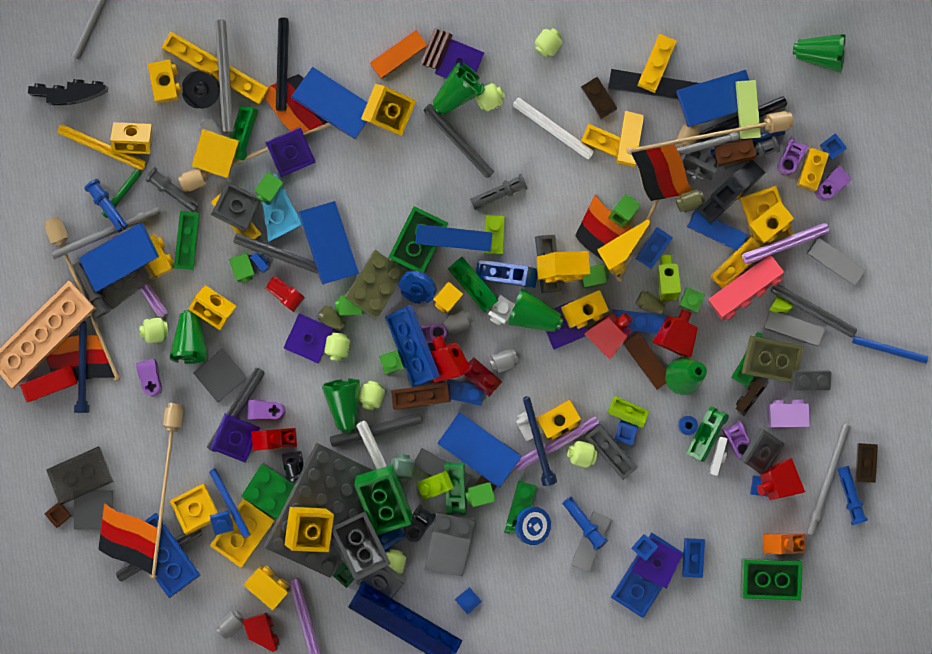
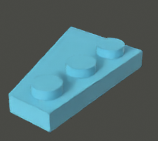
M284 188L281 189L272 203L269 201L264 203L262 201L268 242L302 226L301 220Z

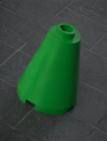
M846 34L800 39L798 43H794L793 55H796L798 60L841 73L844 63L845 51L843 45H846Z
M460 63L455 65L433 99L434 110L440 114H447L481 95L485 88L483 83L480 85L478 82L480 78L478 74L466 64L460 66Z
M521 289L508 324L555 332L556 329L560 330L564 319L560 318L561 314L528 291Z
M187 309L179 316L170 351V360L179 363V360H183L184 364L203 363L205 359L208 360V352L200 317Z
M679 357L667 366L665 381L672 392L680 395H689L698 390L706 377L707 369L704 364L688 357Z
M348 378V381L339 379L324 383L322 390L337 429L342 430V433L352 432L353 428L357 427L360 380Z

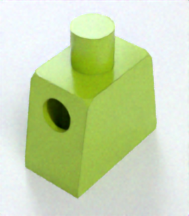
M672 255L660 256L661 265H658L657 268L659 300L661 302L677 301L681 294L678 264L672 263Z

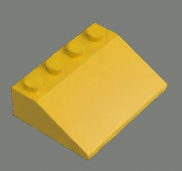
M649 219L597 249L611 275L614 273L619 275L626 271V266L630 263L651 230Z

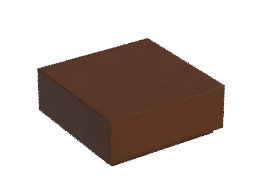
M61 501L44 513L56 528L72 517Z

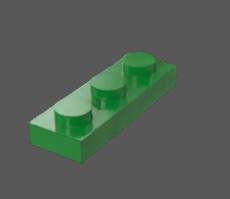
M180 211L174 261L175 269L194 270L200 213Z
M460 257L448 268L484 313L499 301L463 257Z

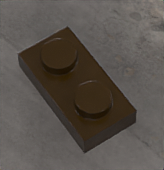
M598 77L581 86L600 119L617 110L616 105Z
M759 378L756 381H752L747 389V394L738 399L735 409L742 416L746 415L767 387L764 381Z
M857 443L856 482L876 483L878 444Z

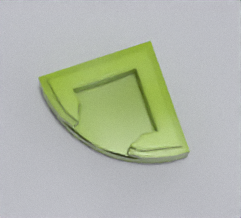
M777 295L769 310L775 313H788L794 305Z

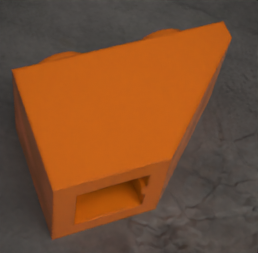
M763 534V553H805V534Z

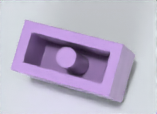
M773 400V404H768V427H810L809 403L804 404V400H792V404H784V400Z

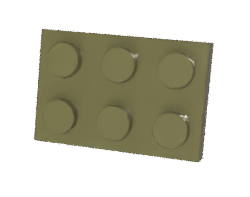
M374 250L344 298L372 318L377 319L406 271L377 250Z
M750 335L741 373L792 383V370H799L804 346Z

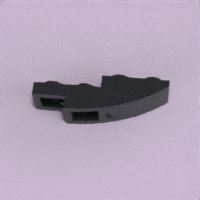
M73 79V82H67V89L61 85H53V88H47L45 84L34 83V86H28V94L30 96L46 97L48 105L63 106L95 99L108 92V87L103 85L104 82L92 81V84L84 83V80Z
M749 161L715 190L697 212L711 225L766 172L755 161Z

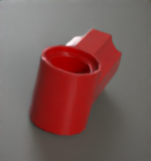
M276 276L265 287L267 291L277 297L292 312L297 309L305 298L293 287L290 288Z

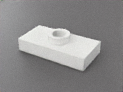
M718 437L709 474L718 476L721 463L724 464L727 452H724L727 438Z

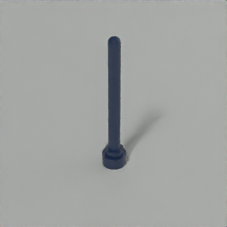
M86 321L79 325L78 401L74 405V413H90V405L86 401Z
M526 396L523 398L543 471L541 477L542 485H553L557 483L556 474L550 470L530 397Z

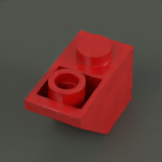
M296 428L251 432L253 451L297 447Z
M267 612L243 620L249 640L272 652L277 651V646L280 643L277 634H273L271 628L274 627L271 615L268 616Z

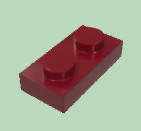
M473 357L468 362L471 370L464 375L490 397L502 381Z

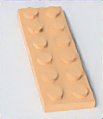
M68 281L0 348V376L11 388L15 389L96 309L71 281Z

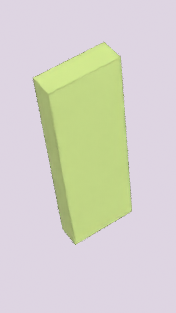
M756 80L735 82L739 128L760 124ZM760 128L740 131V139L761 138Z

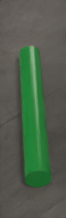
M135 169L111 200L114 207L119 204L142 174L137 169ZM103 211L101 215H103L105 218H108V216Z

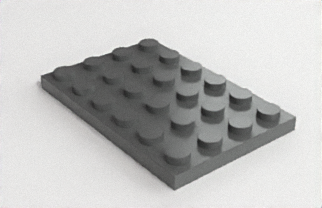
M316 442L263 547L331 578L341 558L332 539L330 540L329 552L292 551L284 545L289 508L327 509L334 514L332 526L334 527L365 511L354 485L356 476L373 470Z

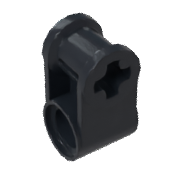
M302 452L282 454L284 470L286 471V479L288 481H296L304 468Z
M421 504L413 512L411 525L405 526L403 530L405 537L411 542L419 541L436 517L435 513L431 514L422 508ZM411 528H417L418 534L414 538L408 535Z

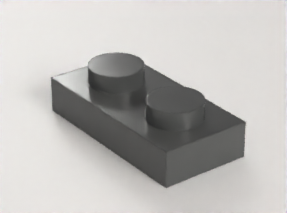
M792 370V390H830L831 388L830 370Z

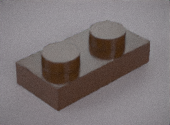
M752 138L714 147L718 167L756 159Z

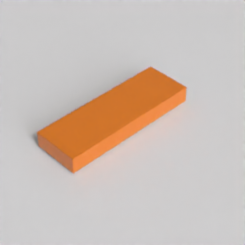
M415 30L370 62V65L382 79L427 47V44L417 30Z

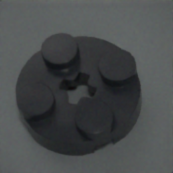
M205 70L191 72L184 78L182 82V96L189 106L204 109L216 103L219 98L220 85L213 74ZM197 86H204L205 93L198 94Z

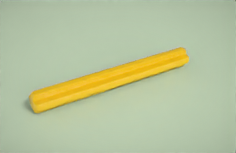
M61 124L58 128V134L143 171L146 167V161L129 153H113L111 145Z

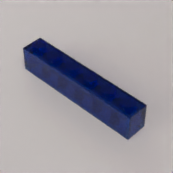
M362 582L348 606L349 609L425 654H456L463 641L365 582Z

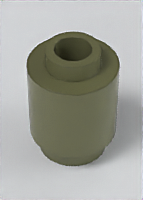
M697 189L680 194L679 197L675 198L679 211H685V213L700 208L703 202H705L702 191L698 192Z

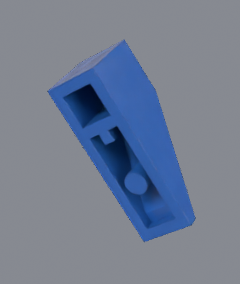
M478 260L476 273L482 280L536 288L538 276L536 268Z

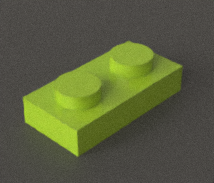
M485 215V232H492L493 234L491 251H484V254L503 255L505 216Z
M614 395L607 413L643 428L649 411Z
M447 470L416 483L423 501L454 489Z

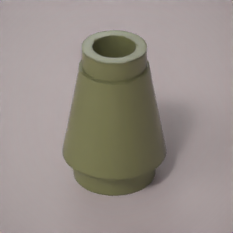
M641 291L635 303L640 309L659 315L665 309V304L648 291Z
M325 305L316 316L320 319V322L337 331H340L346 324L331 306Z

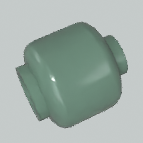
M399 454L398 457L391 459L390 465L394 466L399 481L408 482V479L413 478L415 461L410 459V455Z

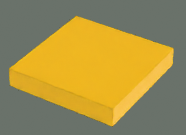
M202 129L191 166L229 178L240 141Z
M204 483L170 500L185 535L210 524V515L218 513Z

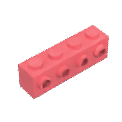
M771 255L765 257L709 298L708 304L722 321L725 319L730 320L741 307L743 309L748 307L752 303L751 300L756 296L760 298L766 294L767 288L771 285L777 286L781 283L784 271Z

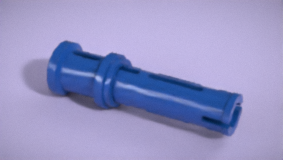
M99 179L90 181L84 189L94 198L93 202L100 205L118 233L123 231L122 227L124 230L127 229L128 224L109 200V193L103 190Z
M849 466L838 468L837 470L848 502L846 508L850 511L852 518L851 525L868 521L862 508L863 502L859 501Z
M572 496L563 501L562 505L581 527L583 536L589 539L594 546L593 549L597 551L608 542V539L601 535L598 531V526L591 523Z

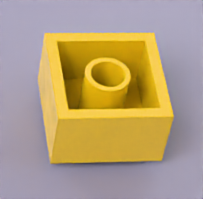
M375 84L361 120L402 136L417 100L386 86Z
M589 251L553 252L536 257L538 280H545L546 283L561 280L563 282H573L574 280H582L583 276L590 274Z
M290 507L284 545L292 551L329 552L334 514L327 509Z
M261 565L245 582L244 586L273 611L290 592L291 589L288 588L290 584L283 578L278 579L274 576L275 571L268 565L265 567Z

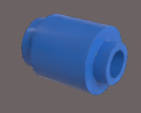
M683 416L679 419L677 427L680 433L692 435L698 429V422L692 416ZM687 422L692 423L691 429L685 427Z

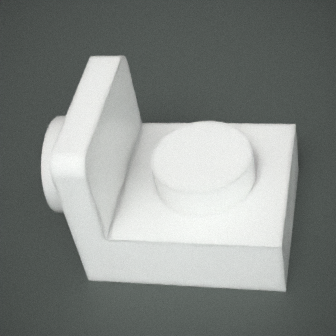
M500 295L499 301L494 304L488 315L491 316L490 321L493 323L505 325L515 304Z
M525 411L517 416L518 420L516 423L525 440L528 441L533 438ZM537 421V424H538V427H539V431H540V434H541V433H543V431H542V429H541V427H540V425H539V423H538V421Z

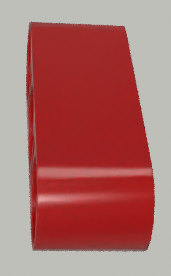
M70 365L20 385L26 403L73 386L78 382Z

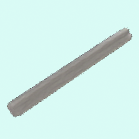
M219 19L215 21L222 128L224 133H231L234 130L226 21Z

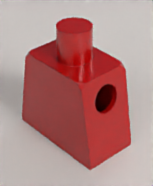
M681 309L678 318L668 316L654 338L653 343L679 356L691 358L698 331L696 326L689 323L692 313Z
M611 313L592 325L584 334L610 360L631 333L627 325L632 322V318L627 313H623L619 318L614 313Z
M442 335L431 339L435 349L430 352L440 377L432 380L433 383L462 376L471 370L467 359L457 343L454 342L446 345Z
M792 458L782 460L762 473L760 478L763 484L757 486L759 495H767L769 500L805 492Z

